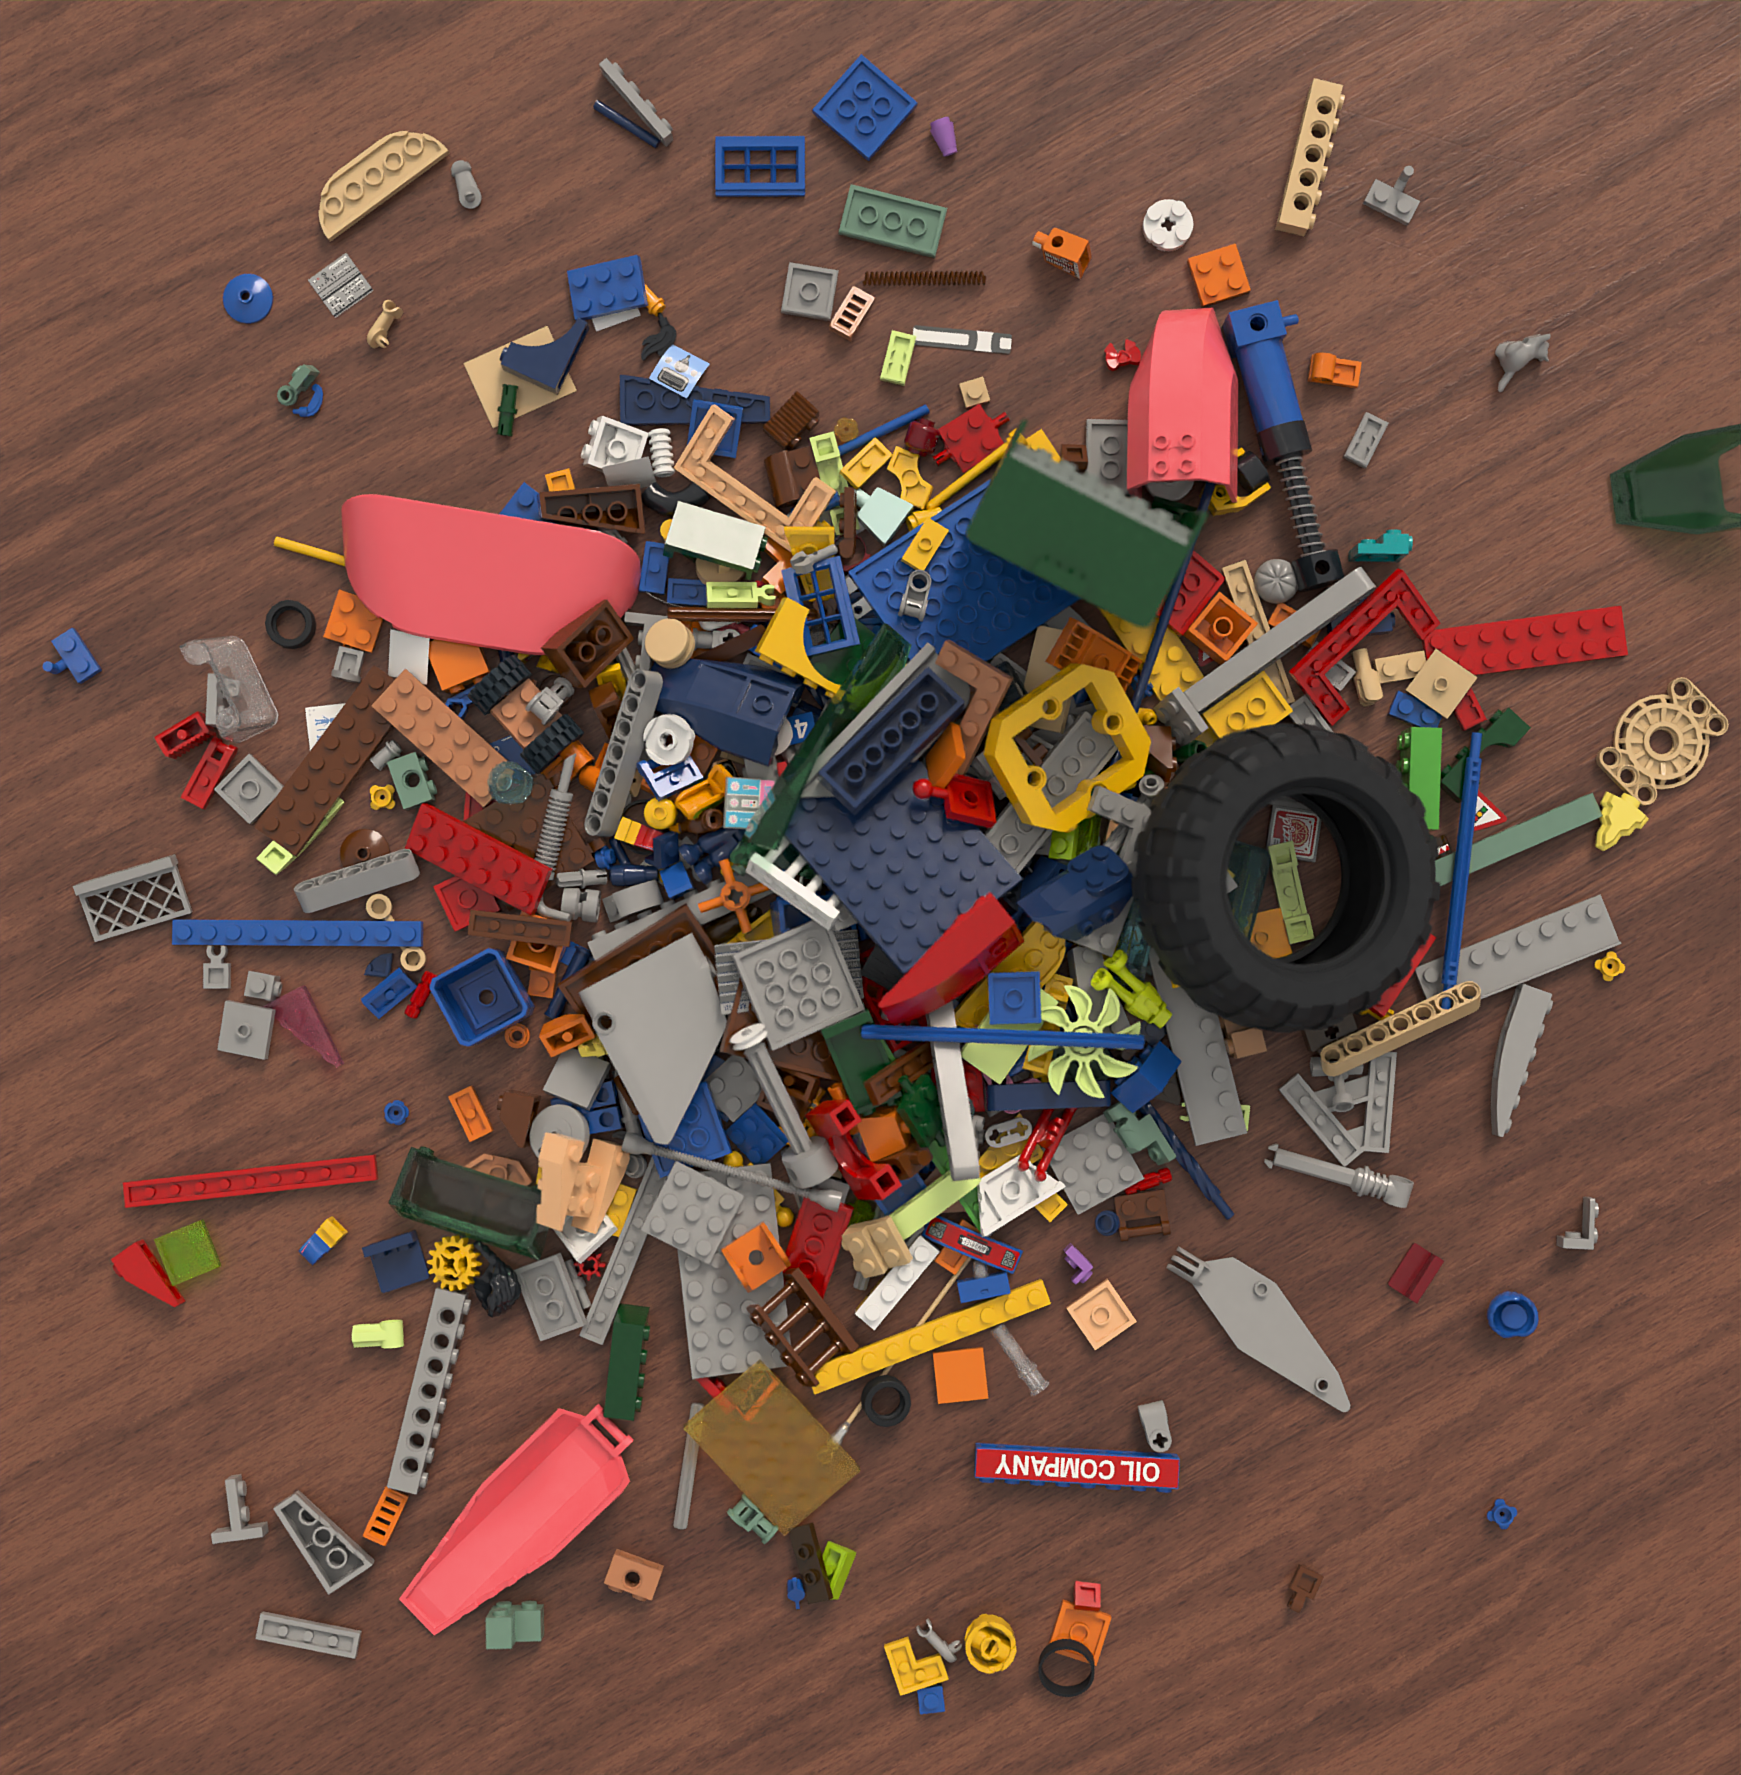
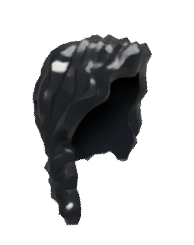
M476 1240L473 1244L488 1260L489 1266L481 1278H473L475 1281L473 1288L475 1289L476 1297L482 1303V1307L486 1310L488 1316L493 1318L505 1314L508 1309H511L512 1305L519 1299L522 1289L516 1272L505 1262L501 1261L488 1245H484L481 1241Z

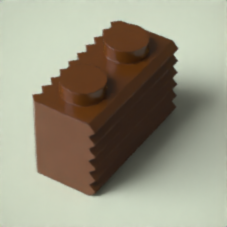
M796 391L763 426V431L783 450H787L789 447L793 450L802 441L800 436L807 429L810 432L819 423V419H817L819 411Z

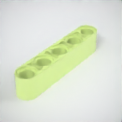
M948 1170L888 1216H891L901 1237L905 1240L974 1189L981 1182V1178L953 1182L950 1170Z

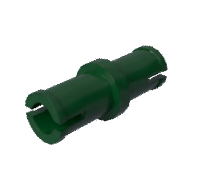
M502 384L501 405L497 408V412L500 413L496 434L512 437L514 415H517L518 411L515 407L519 386Z

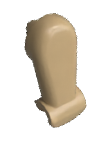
M384 301L383 312L368 332L367 343L372 348L379 346L387 348L384 343L389 345L386 339L387 331L393 320L399 319L403 314V310L400 307H396L393 301Z

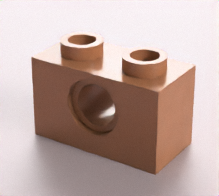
M616 1549L604 1584L609 1585L608 1588L615 1592L622 1593L626 1591L632 1593V1597L637 1600L646 1601L648 1599L652 1601L664 1566ZM636 1572L640 1580L637 1582L629 1581L627 1573Z

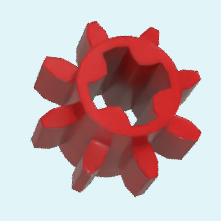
M601 1252L598 1255L592 1253L586 1259L588 1261L592 1259L595 1261L593 1265L595 1270L592 1267L589 1269L585 1267L586 1260L581 1264L575 1262L574 1266H579L580 1268L577 1275H587L588 1281L591 1280L594 1273L600 1277L602 1273L598 1269L606 1266V1263L600 1260L603 1253Z

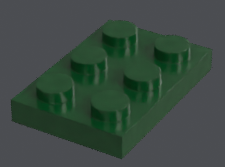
M856 618L855 622L860 645L813 656L809 660L821 676L841 686L855 685L887 644ZM841 620L830 633L831 642L845 639Z

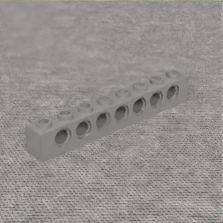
M441 1285L435 1290L387 1488L417 1494L421 1488H425L428 1481L429 1473H426L425 1470L427 1463L431 1464L435 1448H431L433 1438L437 1439L440 1432L441 1424L437 1423L439 1414L444 1413L447 1399L443 1397L445 1389H450L453 1374H450L451 1365L456 1364L459 1349H456L458 1339L462 1340L465 1331V1325L462 1324L464 1314L468 1315L471 1306V1300L468 1299L469 1292L461 1290L450 1291L449 1287L445 1289L440 1288ZM444 1310L453 1311L455 1314L453 1322H448L444 1319ZM439 1334L447 1336L449 1340L448 1346L443 1347L437 1342ZM433 1359L441 1361L443 1365L442 1371H435L432 1368L431 1361ZM426 1384L435 1386L437 1390L435 1396H430L426 1393ZM419 1410H428L430 1420L421 1419ZM413 1434L422 1435L424 1444H415ZM407 1459L416 1460L418 1469H410L407 1466Z

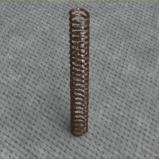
M956 270L955 274L953 271L950 274L946 271L945 275L943 271L940 272V275L938 271L935 272V275L931 271L930 276L928 271L925 272V276L923 271L920 272V276L918 271L915 272V276L913 271H911L910 277L908 271H906L904 277V273L901 271L899 278V272L896 271L894 278V272L891 271L889 278V272L886 271L884 278V272L881 271L879 278V272L876 271L874 278V272L872 271L869 278V272L867 271L863 285L865 286L868 281L870 286L873 281L875 286L878 281L880 286L883 281L884 286L886 282H888L889 286L891 282H893L894 286L898 282L900 286L902 281L905 286L907 281L910 286L912 281L915 286L917 280L920 286L922 280L925 286L927 280L930 286L932 279V283L935 286L937 279V283L940 286L941 278L943 285L946 284V278L948 285L951 284V278L953 285H955L956 277L958 285L961 284V277L963 285L966 284V277L967 284L970 285L971 276L973 285L976 284V276L977 284L980 285L982 276V284L985 285L986 276H984L982 270L980 273L977 270L973 273L971 270L970 274L967 270L965 274L962 270L960 274Z

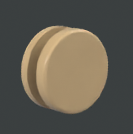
M667 618L656 622L649 629L645 638V649L648 656L661 667L667 669L678 668L684 665L692 656L695 648V639L692 632L676 619Z

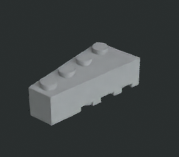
M1078 946L1067 952L1070 978L1074 979L1072 986L1082 989L1090 997L1093 1007L1089 1020L1096 1022L1103 1009L1108 989L1095 990L1091 986V980L1099 968H1105L1107 971L1108 969L1103 965L1104 959L1101 953L1084 946ZM1118 996L1117 998L1120 1003L1119 1019L1116 1023L1106 1027L1103 1033L1114 1034L1130 1027Z
M299 1490L276 1504L273 1508L328 1595L373 1565L375 1560Z

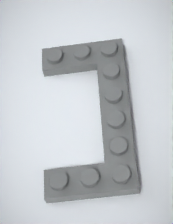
M1095 786L1087 810L1129 828L1119 857L1127 864L1135 878L1138 853L1134 851L1138 833L1144 831L1151 810L1147 806L1108 789ZM1132 896L1120 915L1111 923L1101 926L1090 935L1084 936L1077 941H1069L1112 957L1134 897Z

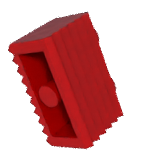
M197 711L154 738L166 757L177 760V757L186 754V751L190 752V749H194L195 746L198 747L199 743L203 744V741L207 742L208 738L211 739L212 736H216V732L212 726L206 724V715Z

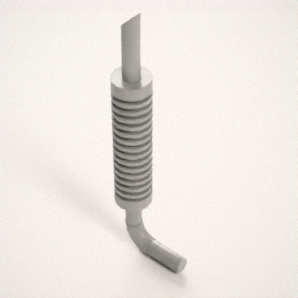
M576 754L564 760L558 789H551L550 797L552 798L548 801L551 803L547 804V807H549L546 809L548 813H545L547 818H544L546 823L542 825L545 828L541 830L543 832L540 834L542 838H539L541 843H538L540 848H537L539 853H536L538 857H535L536 861L552 868L554 871L556 870L554 866L557 865L555 861H558L556 856H559L557 851L561 849L558 846H561L562 843L560 841H563L561 836H564L562 831H565V828H563V826H566L564 821H567L565 817L569 815L567 813L570 811L568 807L571 806L569 802H572L573 794L568 792ZM552 870V873H551V875H550L549 880H553V879H554V874H555V872H553V870ZM542 896L536 911L539 915L553 920H571V914L547 907L543 902Z

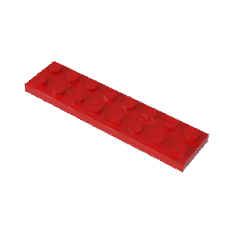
M1621 606L1436 629L1422 640L1426 661L1434 650L1437 649L1475 676L1628 655Z

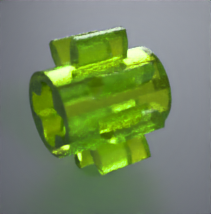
M857 1200L854 1205L850 1202L847 1204L854 1207L848 1227L852 1224L873 1220L875 1213L871 1212V1206L867 1202Z

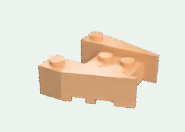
M545 1132L539 1155L542 1179H538V1189L542 1191L541 1204L537 1205L536 1223L562 1231L566 1215L573 1216L571 1226L596 1234L626 1172L630 1153L623 1152L621 1144L593 1138L587 1163H582L580 1159L583 1154L584 1141L562 1134Z

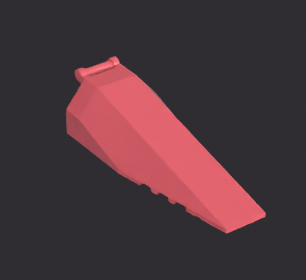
M599 1403L586 1416L558 1408L481 1484L434 1552L409 1584L399 1600L433 1635L441 1632L462 1618L463 1615L470 1613L486 1600L493 1598L506 1587L516 1583L517 1580L526 1574L531 1573L554 1558L627 1487L630 1479L621 1452L634 1439L629 1434L626 1436L610 1418L604 1417V1412L602 1411L604 1408ZM593 1419H596L617 1440L619 1444L616 1447L591 1423Z

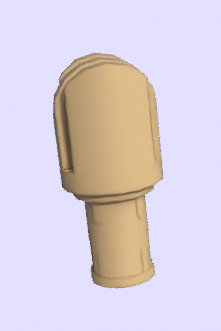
M1363 648L1351 653L1357 671L1353 680L1360 704L1369 707L1383 697L1378 671L1371 668L1368 650Z

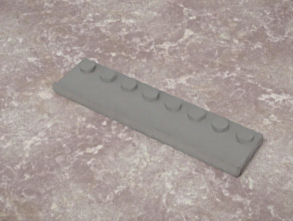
M1601 895L1588 898L1460 949L1456 985L1466 981L1477 983L1481 989V999L1621 944ZM1444 956L1419 965L1414 971L1425 999L1443 992L1441 979ZM1468 995V996H1465L1464 998L1472 999V998H1474V997Z
M1154 948L1146 949L1156 990L1161 999L1167 1004L1166 1008L1172 1012V1016L1165 1024L1171 1051L1182 1061L1176 1071L1195 1146L1246 1134L1247 1130L1218 1015L1200 1008L1191 1000L1183 988H1172L1170 979L1157 963L1160 959Z

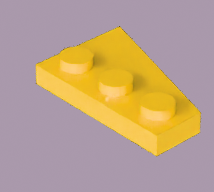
M784 527L793 556L801 551L806 555H810L834 544V527ZM829 568L815 572L820 591L833 588ZM811 573L800 575L806 595L815 593ZM834 594L822 596L821 599L822 601H828L830 598L834 599ZM816 598L810 599L809 602H814Z
M1019 1112L1014 1118L1022 1117ZM1017 1122V1127L1009 1130L1010 1134L1018 1132L1020 1136H1023L1024 1130L1028 1129L1027 1125ZM1007 1131L1001 1132L994 1141L999 1143L1000 1137L1007 1135ZM1029 1137L1023 1141L1000 1148L989 1146L979 1158V1177H984L1016 1156L1021 1155ZM1038 1144L1029 1159L1032 1164L1041 1159L1043 1151Z

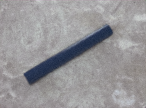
M597 100L595 102L594 110L655 149L659 146L661 142L659 138L601 101Z

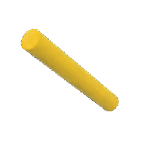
M276 537L274 540V546L345 566L343 555L281 537Z

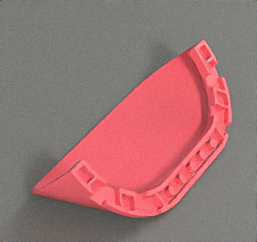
M375 494L352 497L345 501L341 508L344 561L354 592L377 618L382 617L392 623L395 629L411 635L521 654L545 655L541 647L557 631L604 599L609 601L621 619L628 608L631 609L639 593L641 567L638 555L621 540L602 532Z

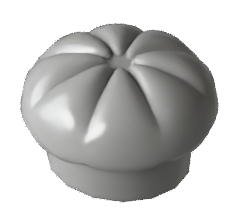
M1268 560L1255 573V589L1258 595L1269 603H1284L1290 600L1298 590L1292 564L1285 560Z

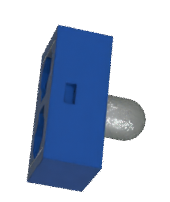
M977 1260L972 1264L974 1277L956 1280L961 1303L1011 1293L1006 1271L989 1274L987 1264Z

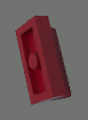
M1412 1243L1387 1284L1408 1299L1418 1303L1444 1263V1260L1418 1244Z

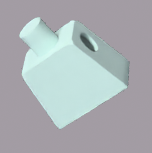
M878 487L871 496L860 488L857 490V505L861 508L857 514V519L885 548L905 522L906 517L913 511L914 505Z

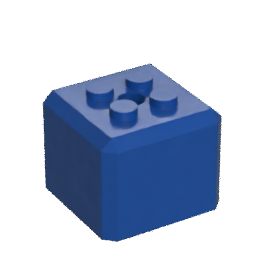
M488 948L431 980L429 988L461 1045L468 1047L476 1046L533 1015L535 1006L511 961L506 959L507 954L505 951ZM484 990H490L494 995V999L490 1004H484L480 999V995Z

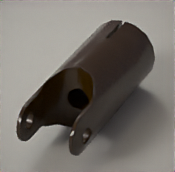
M749 904L745 908L750 924L763 914L762 910L753 904ZM735 911L705 927L706 933L714 945H721L742 931Z

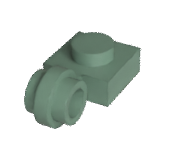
M303 364V366L297 367L292 373L293 378L289 382L290 386L285 385L278 390L277 398L279 402L286 406L295 404L300 392L306 391L320 372L312 365ZM287 392H289V398H288V399H286V393H287Z

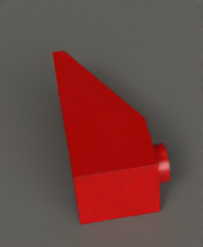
M143 1239L133 1243L111 1259L114 1264L113 1269L119 1277H123L125 1281L173 1307H177L185 1302V1299Z

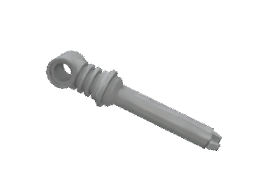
M1277 1143L1268 1146V1149L1276 1151L1273 1161L1264 1160L1271 1169L1275 1165L1349 1186L1353 1192H1357L1359 1197L1369 1193L1371 1197L1376 1195L1378 1199L1382 1196L1384 1202L1396 1207L1406 1208L1414 1182L1397 1175H1390L1386 1178L1384 1174L1380 1177V1173L1376 1172L1374 1175V1171H1371L1368 1166H1364V1168L1359 1167L1354 1170L1280 1149Z

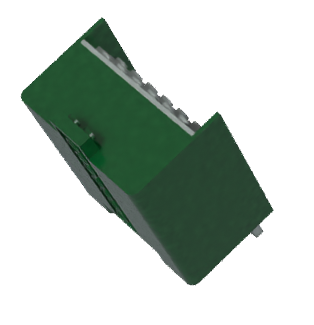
M1023 419L1017 427L966 528L967 539L1138 627H1148L1161 607L1208 513L1205 511L1185 512L1177 524L1171 521L1173 516L1160 509H1147L1149 503L1137 497H1124L1125 491L1114 485L1102 486L1099 484L1100 478L1088 472L1084 474L1075 472L1077 469L1075 465L1065 460L1057 463L1051 460L1053 454L1041 448L1034 451L1018 443L1028 423L1027 420Z

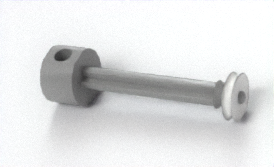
M757 1023L747 1026L735 1033L730 1038V1043H735L733 1045L734 1050L745 1049L744 1054L747 1056L791 1147L782 1155V1162L794 1186L802 1189L815 1186L831 1177L838 1169V1163L825 1138L819 1136L809 1138L765 1048V1043L761 1042L768 1034V1031L763 1030L765 1025Z

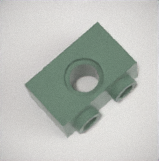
M413 752L387 762L404 810L409 811L420 807L422 803L429 804L436 801L434 795L438 793L434 781L428 779L426 771L429 770V766L424 756L421 757L419 753ZM413 774H417L420 778V782L416 787H410L408 783L409 777Z

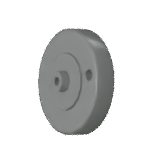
M563 1104L551 1105L543 1109L535 1117L530 1128L529 1141L532 1151L538 1159L545 1132L562 1134L584 1141V1153L589 1142V1126L583 1114L577 1109Z

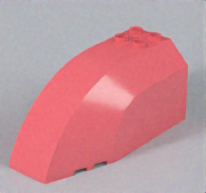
M1214 308L1162 311L1129 390L1127 490L1132 498L1137 497L1142 500V486L1152 482L1202 480L1225 485L1232 503L1237 502L1238 378Z

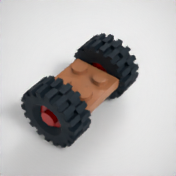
M512 655L483 677L467 697L484 715L491 713L522 747L523 752H521L520 756L536 774H539L555 761L568 745L579 740L584 732L568 714L562 716L558 711L554 718L544 726L542 720L533 712L525 710L532 698L537 693H541V691L529 679L532 673L516 655Z

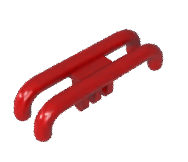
M1066 1108L1061 1118L1056 1117L1050 1122L1049 1119L1054 1109H1043L1018 1159L1017 1168L1019 1171L1023 1172L1029 1169V1159L1038 1144L1045 1148V1151L1035 1170L1034 1178L1037 1182H1043L1046 1179L1047 1175L1045 1172L1078 1108Z

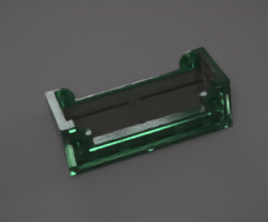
M420 1146L419 1149L410 1148L388 1202L400 1217L481 1241L482 1243L538 1261L540 1260L549 1227L536 1223L537 1205L541 1204L542 1191L538 1189V1183L537 1186L527 1187L438 1159L433 1155L434 1151L427 1147Z

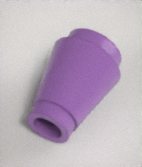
M943 117L931 122L930 132L943 156L946 157L957 153L953 122H950L949 117Z

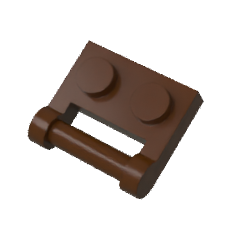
M1164 1189L1113 1196L1115 1212L1120 1220L1118 1231L1121 1242L1128 1241V1238L1160 1233L1163 1236L1171 1234ZM1160 1217V1223L1132 1228L1126 1227L1125 1221Z

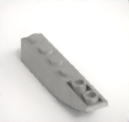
M1518 984L1516 986L1495 1054L1491 1088L1492 1134L1503 1137L1504 1133L1507 1134L1510 1130L1512 1110L1517 1108L1520 1101L1518 1092L1520 1087L1524 1086L1527 1081L1528 1072L1526 1069L1528 1063L1532 1062L1536 1055V1048L1534 1047L1536 1040L1543 1034L1545 1025L1542 1023L1545 1014H1549L1553 1005L1551 993L1525 984Z

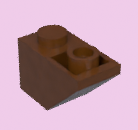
M1143 725L1151 739L1146 767L1155 775L1160 776L1164 782H1170L1171 773L1175 772L1177 768V758L1172 757V752H1175L1176 737L1171 736V726Z

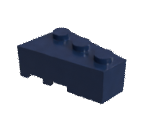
M1041 855L1032 867L1033 872L1031 874L1028 873L1024 878L1020 897L1067 870V864ZM1019 906L1018 912L1009 915L1016 923L1018 929L1022 931L1032 922Z

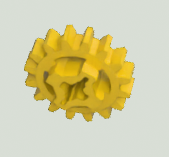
M459 1235L443 1237L442 1241L434 1244L437 1250L429 1251L433 1259L428 1260L427 1263L432 1265L433 1268L428 1272L429 1274L435 1273L436 1277L433 1282L441 1281L440 1288L445 1289L449 1287L450 1291L466 1289L467 1285L475 1283L473 1277L480 1275L476 1267L481 1266L482 1262L477 1261L476 1258L481 1253H474L475 1246L474 1244L468 1245L469 1238L460 1239ZM455 1246L458 1247L460 1250L456 1251L455 1248L451 1249L450 1247ZM450 1275H453L454 1278H457V1277H458L459 1279H458V1280H455V1279L450 1278L449 1276H450Z

